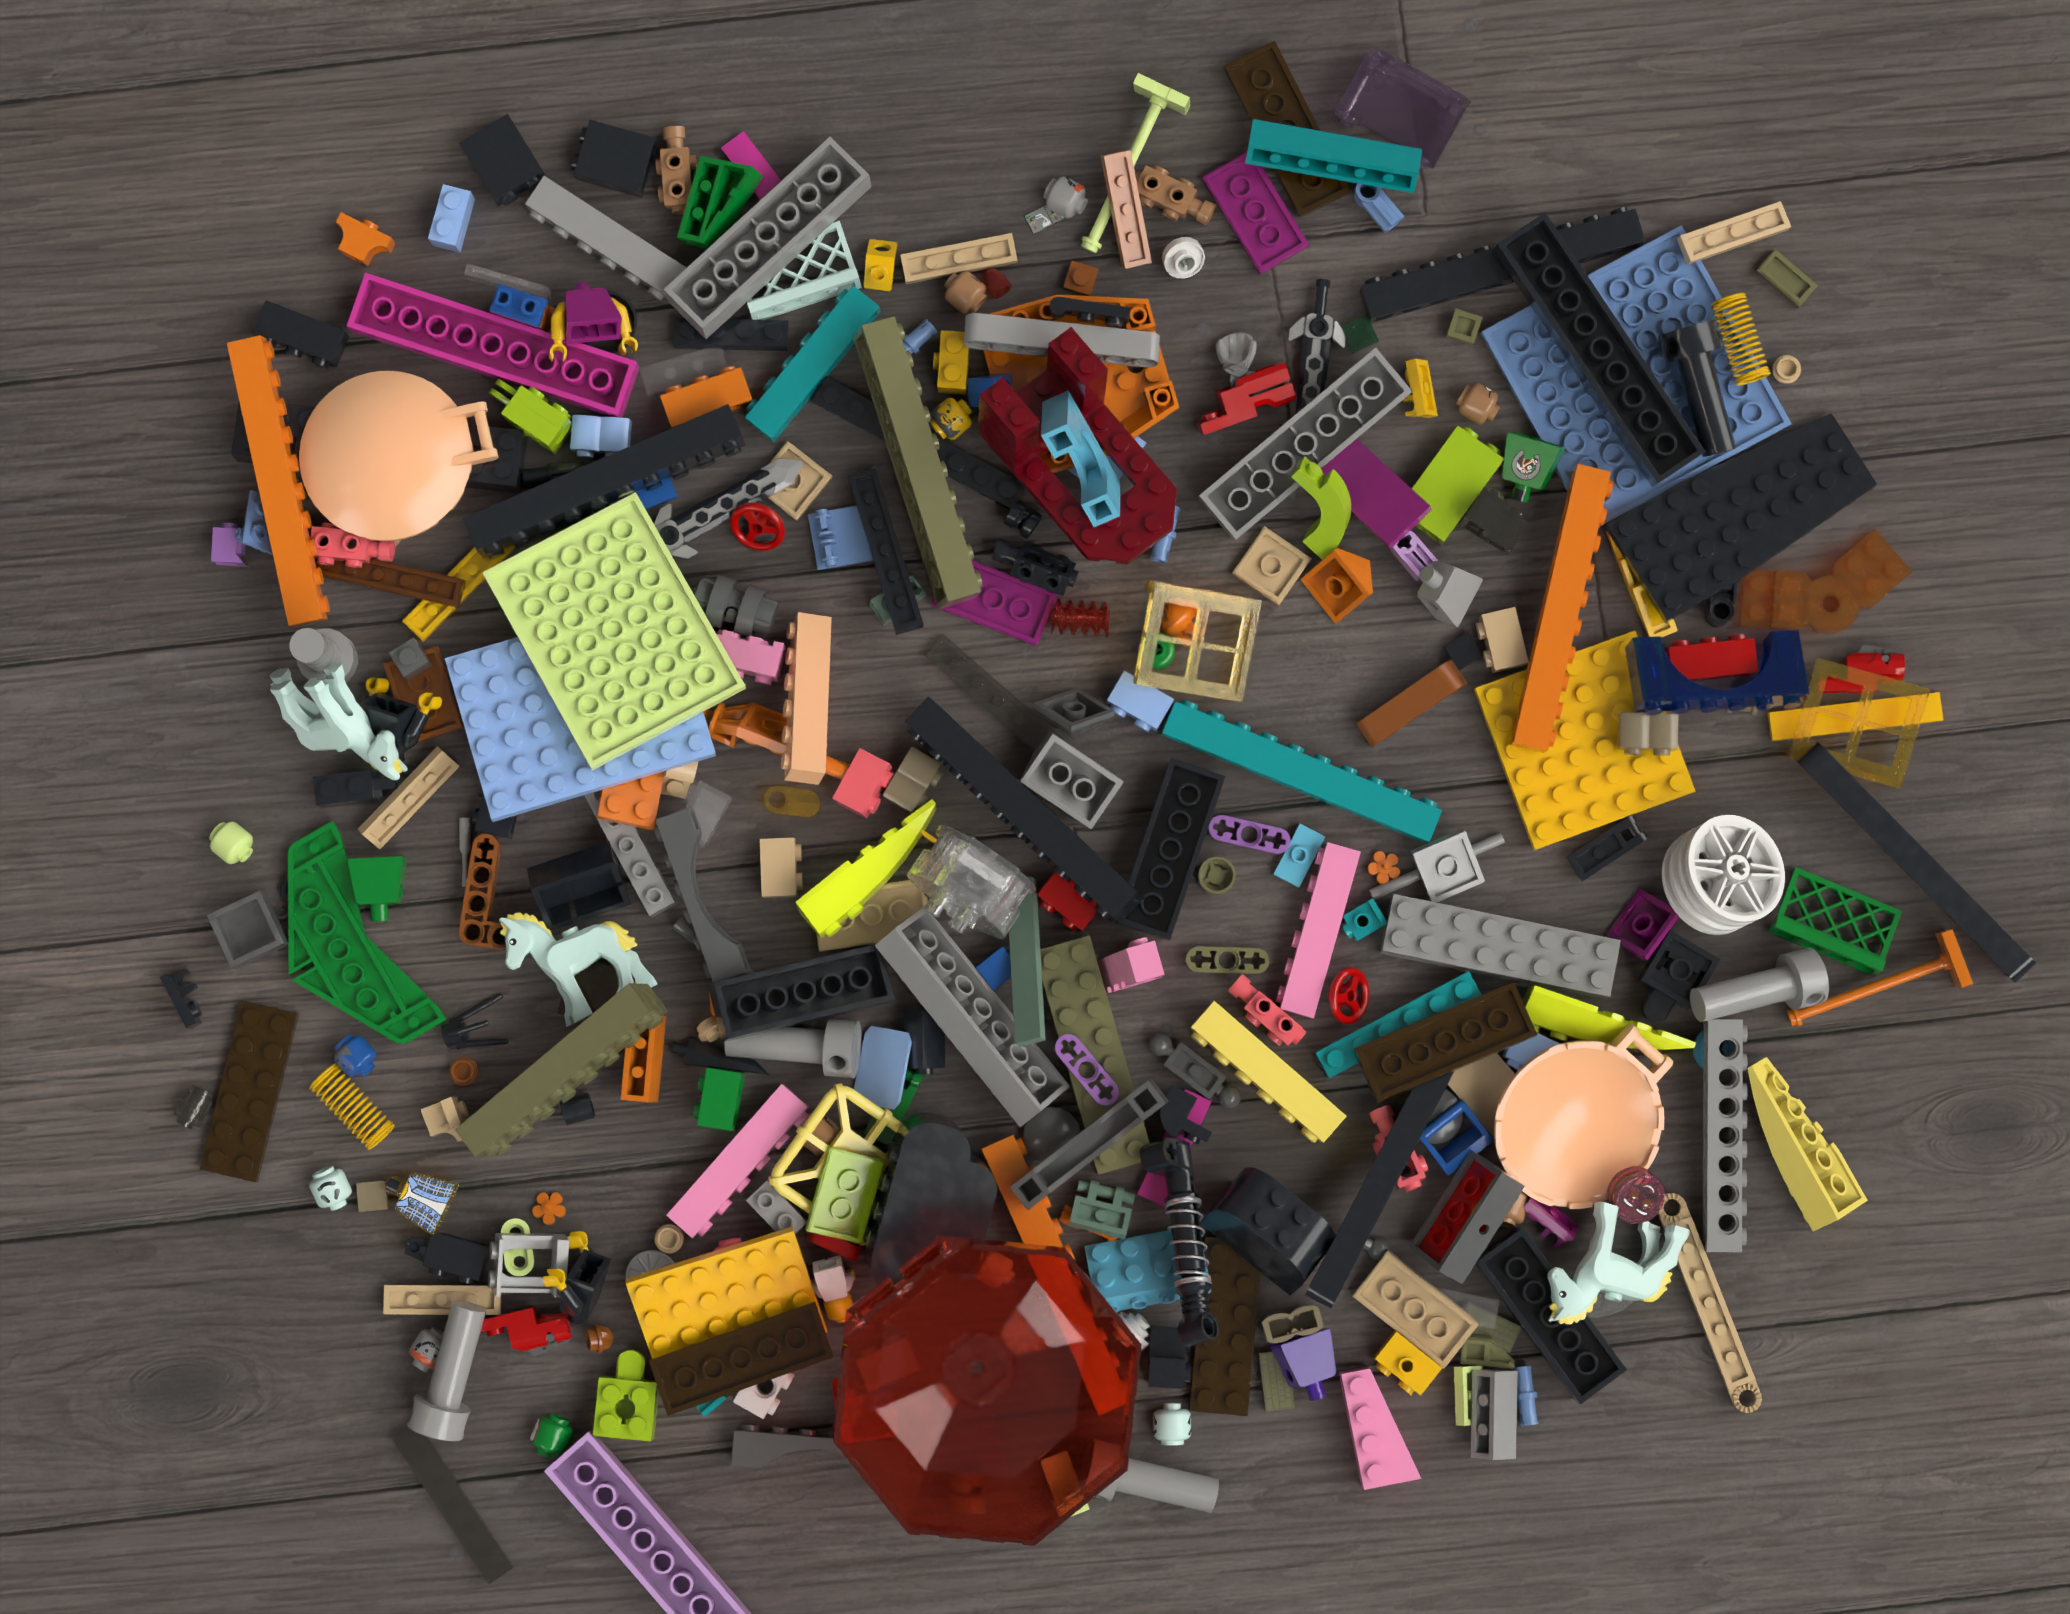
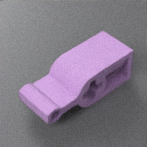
M1410 530L1401 539L1407 538L1409 540L1408 549L1406 547L1400 549L1395 544L1390 551L1410 575L1418 581L1420 579V571L1426 566H1432L1433 562L1438 560L1416 534Z

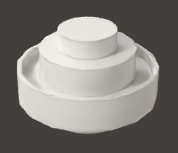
M1190 237L1174 239L1166 246L1162 255L1166 271L1176 278H1188L1200 271L1205 260L1201 245L1197 240Z
M1121 1311L1114 1317V1321L1118 1326L1115 1332L1128 1347L1131 1348L1135 1345L1140 1350H1143L1150 1344L1147 1338L1149 1335L1147 1328L1150 1325L1141 1314L1138 1313L1135 1316L1129 1313L1127 1315Z

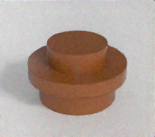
M468 1057L457 1058L452 1062L449 1069L452 1081L461 1086L472 1084L477 1079L479 1073L476 1062Z

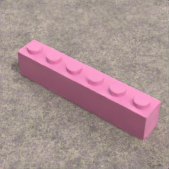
M1329 842L1325 844V848L1319 847L1315 864L1319 865L1317 876L1311 875L1307 888L1308 892H1312L1309 904L1303 903L1299 919L1304 920L1301 931H1295L1291 947H1295L1296 950L1293 959H1287L1283 973L1288 975L1285 986L1280 985L1275 1001L1280 1003L1279 1008L1283 1011L1313 1019L1315 1016L1360 857V851Z
M781 1084L670 1210L667 1216L691 1238H695L697 1234L703 1237L713 1225L710 1219L717 1212L722 1215L732 1204V1201L729 1200L736 1190L741 1193L752 1181L748 1176L756 1168L760 1172L771 1158L767 1156L774 1147L779 1150L790 1138L786 1133L793 1125L797 1128L809 1115L805 1112L809 1106L788 1087Z

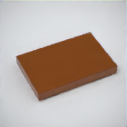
M439 646L424 650L433 666L411 680L403 677L393 660L383 663L394 698L417 705L418 711L421 709L418 701L421 694L433 693L431 699L435 696L442 699L440 708L429 710L427 714L429 719L418 739V743L464 729Z

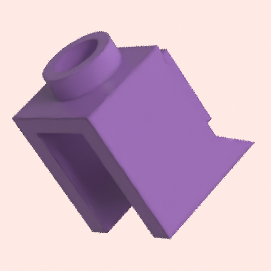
M222 523L221 528L213 527L211 562H216V565L248 566L241 558V556H245L246 544L239 543L238 539L234 537L239 524Z

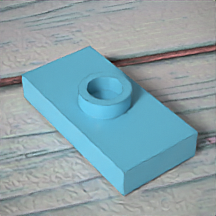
M1299 824L1291 839L1289 848L1282 856L1273 875L1299 888L1325 836Z

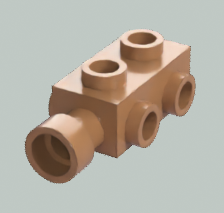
M669 126L662 128L663 141L666 142L667 149H660V158H656L657 175H662L663 186H658L659 202L664 203L667 210L672 209V214H684L693 183L692 172H696L697 159L696 155H691L688 147L683 146V140L686 139L685 127ZM673 158L680 159V164L676 167L670 165V161ZM681 186L683 189L682 193L679 195L673 194V188Z
M1146 165L1143 172L1138 171L1135 176L1142 206L1149 209L1153 205L1163 209L1162 215L1173 221H1177L1178 218L1185 220L1187 214L1196 217V221L1207 226L1216 205L1207 200L1202 202L1196 199L1197 189L1193 188L1194 184L1184 178L1176 180L1168 176V171L1156 165L1153 168ZM1154 180L1158 185L1155 188H1150L1147 186V182ZM1175 192L1183 194L1181 200H1175L1172 196Z

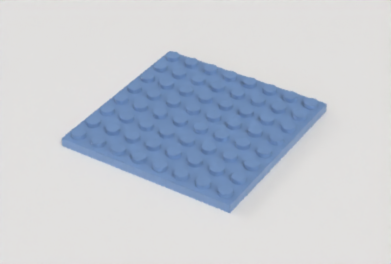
M1681 225L1589 274L1588 277L1697 438L1677 361L1665 364L1658 336L1699 323L1715 321L1718 316L1713 315L1715 310L1711 309L1710 305L1722 297L1701 260L1687 265L1677 241L1680 235L1686 234ZM1531 306L1481 332V336L1538 439L1565 447L1555 470L1567 492L1573 468L1577 464L1611 472L1609 480L1614 481L1610 497H1605L1603 508H1607V515L1603 525L1615 520L1676 484L1718 465L1792 424L1766 377L1752 383L1735 385L1736 382L1734 381L1737 377L1732 376L1735 371L1730 370L1733 365L1728 364L1731 359L1727 358L1729 353L1725 352L1727 347L1723 346L1722 334L1719 333L1722 328H1718L1717 325L1720 322L1715 321L1721 348L1711 351L1736 449L1707 457L1700 455L1652 487ZM1727 308V309H1723V310L1717 312L1716 314L1725 313V312H1727V311H1729V310H1728V308ZM1725 315L1719 318L1718 320L1727 319L1732 315ZM1727 321L1720 326L1729 325L1735 321ZM1738 326L1729 327L1722 332L1731 331L1738 328ZM1741 331L1729 334L1724 338H1729L1741 334ZM1744 337L1734 339L1726 344L1736 343L1743 340ZM1744 343L1736 345L1728 350L1738 349L1748 344ZM1751 349L1738 351L1732 354L1731 356L1740 355L1742 353L1750 351ZM1752 354L1745 357H1741L1734 360L1733 362H1739L1747 358L1753 357L1754 355ZM1757 360L1740 364L1735 368L1745 367L1749 364L1757 362ZM1760 366L1745 369L1737 374L1747 373L1749 371L1760 368Z

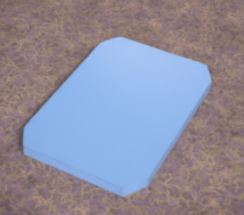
M870 1026L864 1034L854 1090L879 1107L894 1110L901 1102L912 1045L908 1032Z

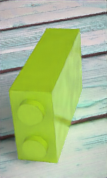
M1459 426L1456 427L1412 488L1432 508V511L1415 527L1441 546L1504 460L1500 456L1501 451L1490 443L1485 445L1477 439L1478 435L1466 426L1463 429Z

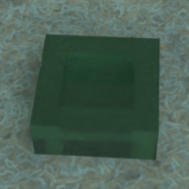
M1367 315L1341 327L1352 354L1379 342Z

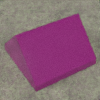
M1639 889L1606 935L1609 938L1621 940V947L1640 961H1646L1679 916L1670 905Z

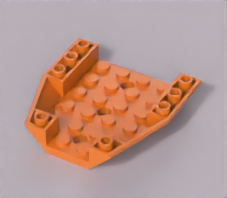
M1054 295L990 313L992 315L1156 333V325L1149 300L1140 298ZM1055 297H1065L1131 307L1129 323L1122 324V327H1112L1106 325L1103 320L1094 319L1093 323L1078 321L1077 316L1065 315L1061 319H1055L1050 315V302ZM1160 345L1159 365L1144 367L1139 373L1130 372L1127 365L1103 363L1108 369L1104 404L1118 421L1126 427L1125 429L1134 439L1179 409L1172 380H1169ZM983 350L989 373L1011 374L1012 387L1015 392L1043 373L1047 367V357ZM1048 449L1039 456L1053 473L1075 467L1069 453L1054 459Z

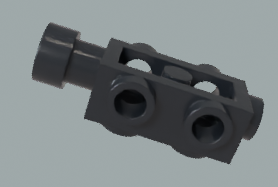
M999 538L992 560L1013 564L1010 576L1064 596L1068 586L1073 588L1079 571L1074 570L1076 563L1071 562L1067 556L1053 555L1043 551L1042 547L1036 544L1027 545L1023 543L1019 549L1011 546V542ZM1057 563L1063 564L1064 567L1059 566Z

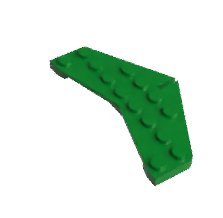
M331 821L293 843L288 850L289 975L296 973L311 963H314L315 967L292 979V981L398 1044L409 1043L447 1021L442 1009L366 936L359 905H357L342 834L335 822Z

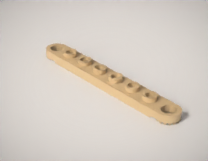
M1666 1193L1659 1198V1204L1657 1203L1656 1205L1658 1216L1664 1231L1666 1225H1677L1690 1230L1689 1236L1679 1252L1677 1264L1731 1401L1737 1410L1751 1413L1756 1411L1762 1402V1395L1686 1202L1678 1194ZM1669 1199H1674L1679 1204V1211L1674 1216H1669L1664 1212V1204ZM1743 1390H1751L1754 1394V1402L1750 1406H1743L1739 1401V1395Z

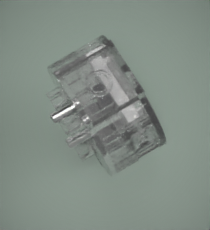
M940 825L936 830V834L939 837L931 850L924 849L907 873L909 880L930 899L923 908L937 918L941 916L940 914L945 909L946 914L952 918L947 924L960 934H963L969 925L971 929L975 927L992 937L1004 939L1020 915V911L1017 908L1025 896H1033L1036 887L1020 872L1019 868L975 838L969 837L951 827Z

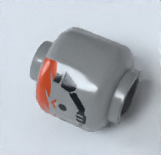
M1066 176L1052 179L1044 192L1047 208L1065 218H1071L1076 213L1081 214L1088 202V199L1085 198V187Z
M431 1327L430 1330L424 1329L420 1331L409 1349L410 1355L414 1358L412 1363L414 1366L424 1372H427L429 1368L434 1370L444 1332L435 1327Z

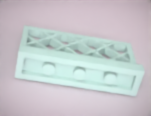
M840 221L832 223L816 240L811 242L813 247L807 257L801 254L795 257L804 262L798 274L784 267L774 276L771 283L768 282L765 285L768 289L764 296L753 300L751 298L747 301L753 320H765L838 296L844 289L849 291L852 286H855L857 289L862 288ZM837 231L839 240L834 248L821 243L825 234ZM841 245H842V248H843L844 253L841 252V251H839ZM818 247L831 253L825 265L812 260ZM836 255L847 260L849 268L841 271H836L829 267ZM809 264L822 270L817 279L809 280L802 277ZM782 273L795 279L791 287L782 289L776 286Z

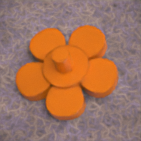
M1382 851L1374 853V862L1370 863L1367 869L1370 875L1377 874L1376 881L1379 884L1387 883L1389 878L1395 879L1399 877V868L1392 867L1398 863V857L1395 854H1389L1385 858V854Z
M555 1192L551 1194L549 1199L546 1193H540L537 1196V1202L540 1205L533 1207V1215L537 1218L543 1217V1222L546 1225L554 1224V1214L562 1218L566 1213V1208L563 1205H559L562 1203L563 1197Z

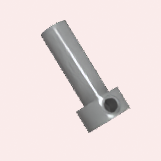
M302 628L291 637L289 643L290 651L293 657L297 659V665L302 675L308 680L316 678L325 683L323 680L326 677L324 669L334 663H342L346 683L355 674L358 665V652L353 642L341 632L330 628L317 630Z
M1805 948L1779 955L1776 960V967L1773 969L1693 988L1690 992V1004L1694 1016L1700 1022L1785 1001L1793 1010L1825 1003L1829 994V980L1826 967L1819 954L1812 948Z
M829 1019L826 1030L786 1027L725 1042V1054L731 1057L823 1064L824 1076L855 1078L861 1053V1025L859 1021Z
M456 1300L452 1302L427 1394H416L413 1399V1409L407 1421V1426L411 1430L427 1437L445 1441H460L464 1438V1429L471 1409L461 1401L487 1311L484 1307L466 1301Z
M1093 1438L1082 1472L1081 1495L1096 1497L1110 1502L1115 1491L1208 1513L1213 1511L1219 1490V1479L1123 1457L1124 1447L1122 1444L1109 1443L1097 1438Z

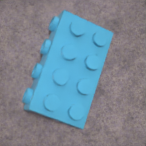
M1172 1230L1084 1246L1098 1314L1112 1315L1121 1310L1143 1309L1148 1305L1158 1303L1170 1304L1180 1300V1296L1176 1294L1174 1283L1181 1279L1182 1276L1173 1275L1177 1270L1176 1261L1171 1260L1175 1256L1174 1246L1169 1244L1173 1241Z

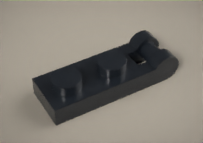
M1065 297L1053 298L1049 308L1050 315L1055 319H1061L1065 315L1077 316L1078 321L1093 323L1094 319L1103 320L1106 325L1112 327H1122V324H1128L1131 307Z
M1634 814L1628 816L1566 857L1581 882L1649 838L1645 831L1641 832L1636 822L1638 820ZM1625 829L1632 837L1627 842L1620 834Z

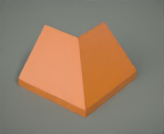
M1336 548L1300 579L1335 624L1373 593L1370 560Z

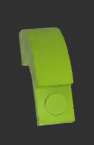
M1304 456L1296 464L1291 477L1317 501L1321 510V517L1308 527L1302 542L1323 560L1337 548L1343 538L1351 516V498L1343 479L1334 469L1325 475L1316 463L1310 462Z

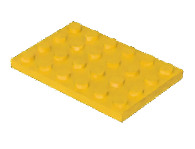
M793 1226L625 1279L652 1359L812 1302H816L826 1333L828 1332Z

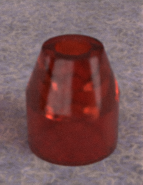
M990 268L983 274L986 289L993 299L1001 298L1011 290V283L997 269Z

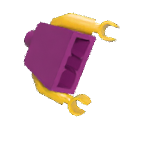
M585 282L575 284L571 291L565 293V301L558 304L551 317V340H554V345L550 348L549 353L551 362H553V352L555 351L562 352L563 362L566 360L567 349L563 345V340H566V344L620 339V334L622 341L618 345L619 354L621 356L626 354L624 344H628L631 347L632 354H634L638 348V342L635 338L630 337L629 332H632L626 307L614 298H611L604 288L590 289L589 285Z

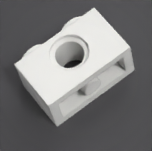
M788 1373L771 1379L774 1389L770 1393L761 1392L758 1384L740 1390L733 1402L764 1419L767 1413L770 1415L774 1414L781 1401L776 1398L781 1388L787 1390L795 1375Z

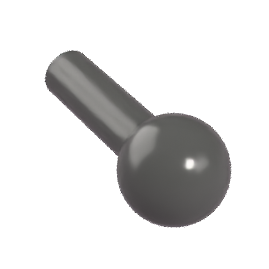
M1381 1237L1368 1238L1363 1247L1374 1260H1380L1388 1250L1390 1251L1388 1241Z

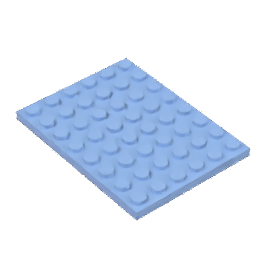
M518 637L445 658L492 822L716 756L705 716L702 712L592 771Z

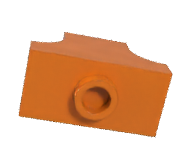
M341 212L336 220L337 225L343 230V239L338 250L344 256L366 267L369 266L376 254L381 252L391 253L396 244L392 237L378 231L379 226L367 219H363L360 222Z

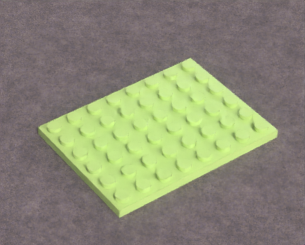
M636 492L482 572L592 771L746 689L743 680Z

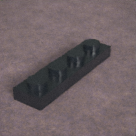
M674 318L673 347L674 349L788 351L789 323L788 320L728 319L705 339L685 318Z

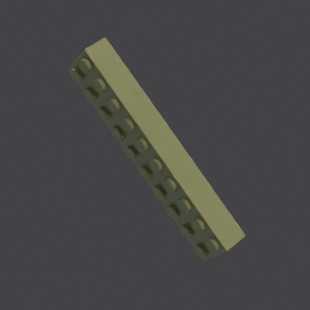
M895 316L862 325L853 336L854 343L937 608L939 610L970 601L981 592L982 579L978 570L974 571L971 560L974 559L971 545L965 542L963 532H965L964 521L960 515L957 516L954 507L957 504L954 490L948 488L946 482L948 471L943 460L940 461L937 450H939L938 438L935 433L931 434L928 424L931 422L930 413L927 406L922 405L920 399L922 388L918 378L914 379L911 370L914 366L910 351H905L902 341L905 340L903 327L900 323L897 324Z

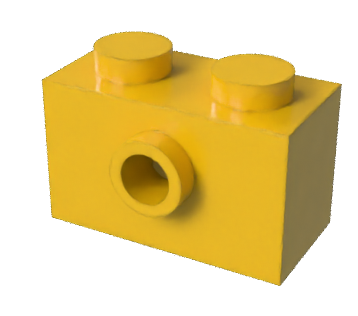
M941 331L940 352H934L933 370H938V393L967 394L970 348L964 345L965 332Z
M1395 1330L1373 1356L1378 1361L1375 1367L1387 1377L1391 1373L1401 1380L1397 1385L1410 1395L1415 1391L1421 1396L1442 1369Z

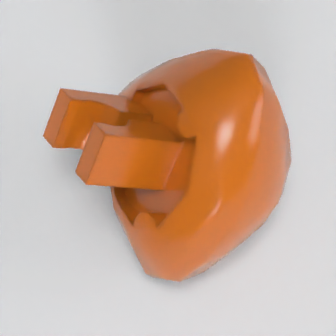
M1181 595L1167 599L1159 615L1158 627L1160 633L1174 636L1187 647L1192 641L1187 633L1191 634L1195 639L1202 632L1192 622V619L1199 613L1196 601Z

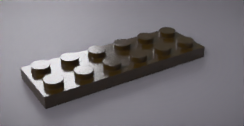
M1275 41L1224 65V70L1251 124L1253 119L1320 131ZM1275 169L1299 218L1351 193L1346 181Z
M1514 982L1358 1046L1353 1051L1376 1102L1379 1103L1532 1039L1538 1034Z
M241 1000L200 1170L258 1182L299 1013Z
M1205 1236L1204 1244L1207 1245V1249L1204 1255L1209 1261L1207 1269L1212 1283V1289L1207 1298L1210 1301L1208 1305H1210L1211 1310L1209 1312L1215 1316L1218 1322L1219 1334L1216 1340L1195 1346L1189 1410L1248 1416L1260 1271L1218 1237Z
M812 1302L649 1360L667 1416L831 1359L834 1355L816 1302Z

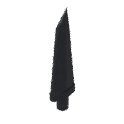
M690 1037L688 1045L678 1042L673 1043L671 1053L685 1056L684 1065L769 1075L755 1060L726 1056L725 1049L700 1041L697 1038Z

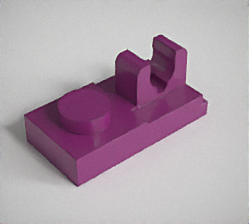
M1528 1196L1524 1210L1530 1219L1544 1226L1541 1233L1543 1238L1549 1233H1555L1558 1237L1553 1244L1555 1248H1559L1564 1242L1572 1241L1575 1238L1579 1228L1577 1223L1555 1205L1549 1206Z

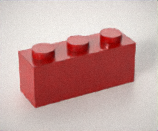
M1746 634L1728 636L1729 641L1718 642L1717 637L1700 639V644L1689 645V640L1671 642L1672 647L1664 650L1668 684L1749 676L1758 673L1755 639H1746Z

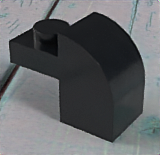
M1171 1084L1165 1094L1169 1102L1159 1110L1160 1121L1164 1130L1176 1139L1182 1129L1185 1131L1183 1137L1198 1145L1201 1140L1207 1143L1212 1132L1187 1119L1197 1097Z

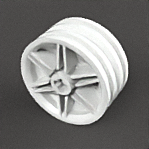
M1721 815L1700 824L1673 841L1663 860L1662 882L1670 905L1685 923L1706 934L1723 935L1734 932L1766 916L1776 907L1783 893L1785 871L1783 860L1776 844L1759 825L1741 816ZM1700 853L1704 855L1705 860L1699 859Z

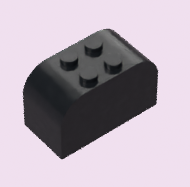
M1253 1167L1244 1168L1229 1183L1200 1221L1201 1225L1290 1296L1305 1283L1336 1237L1333 1228L1323 1217L1272 1176Z

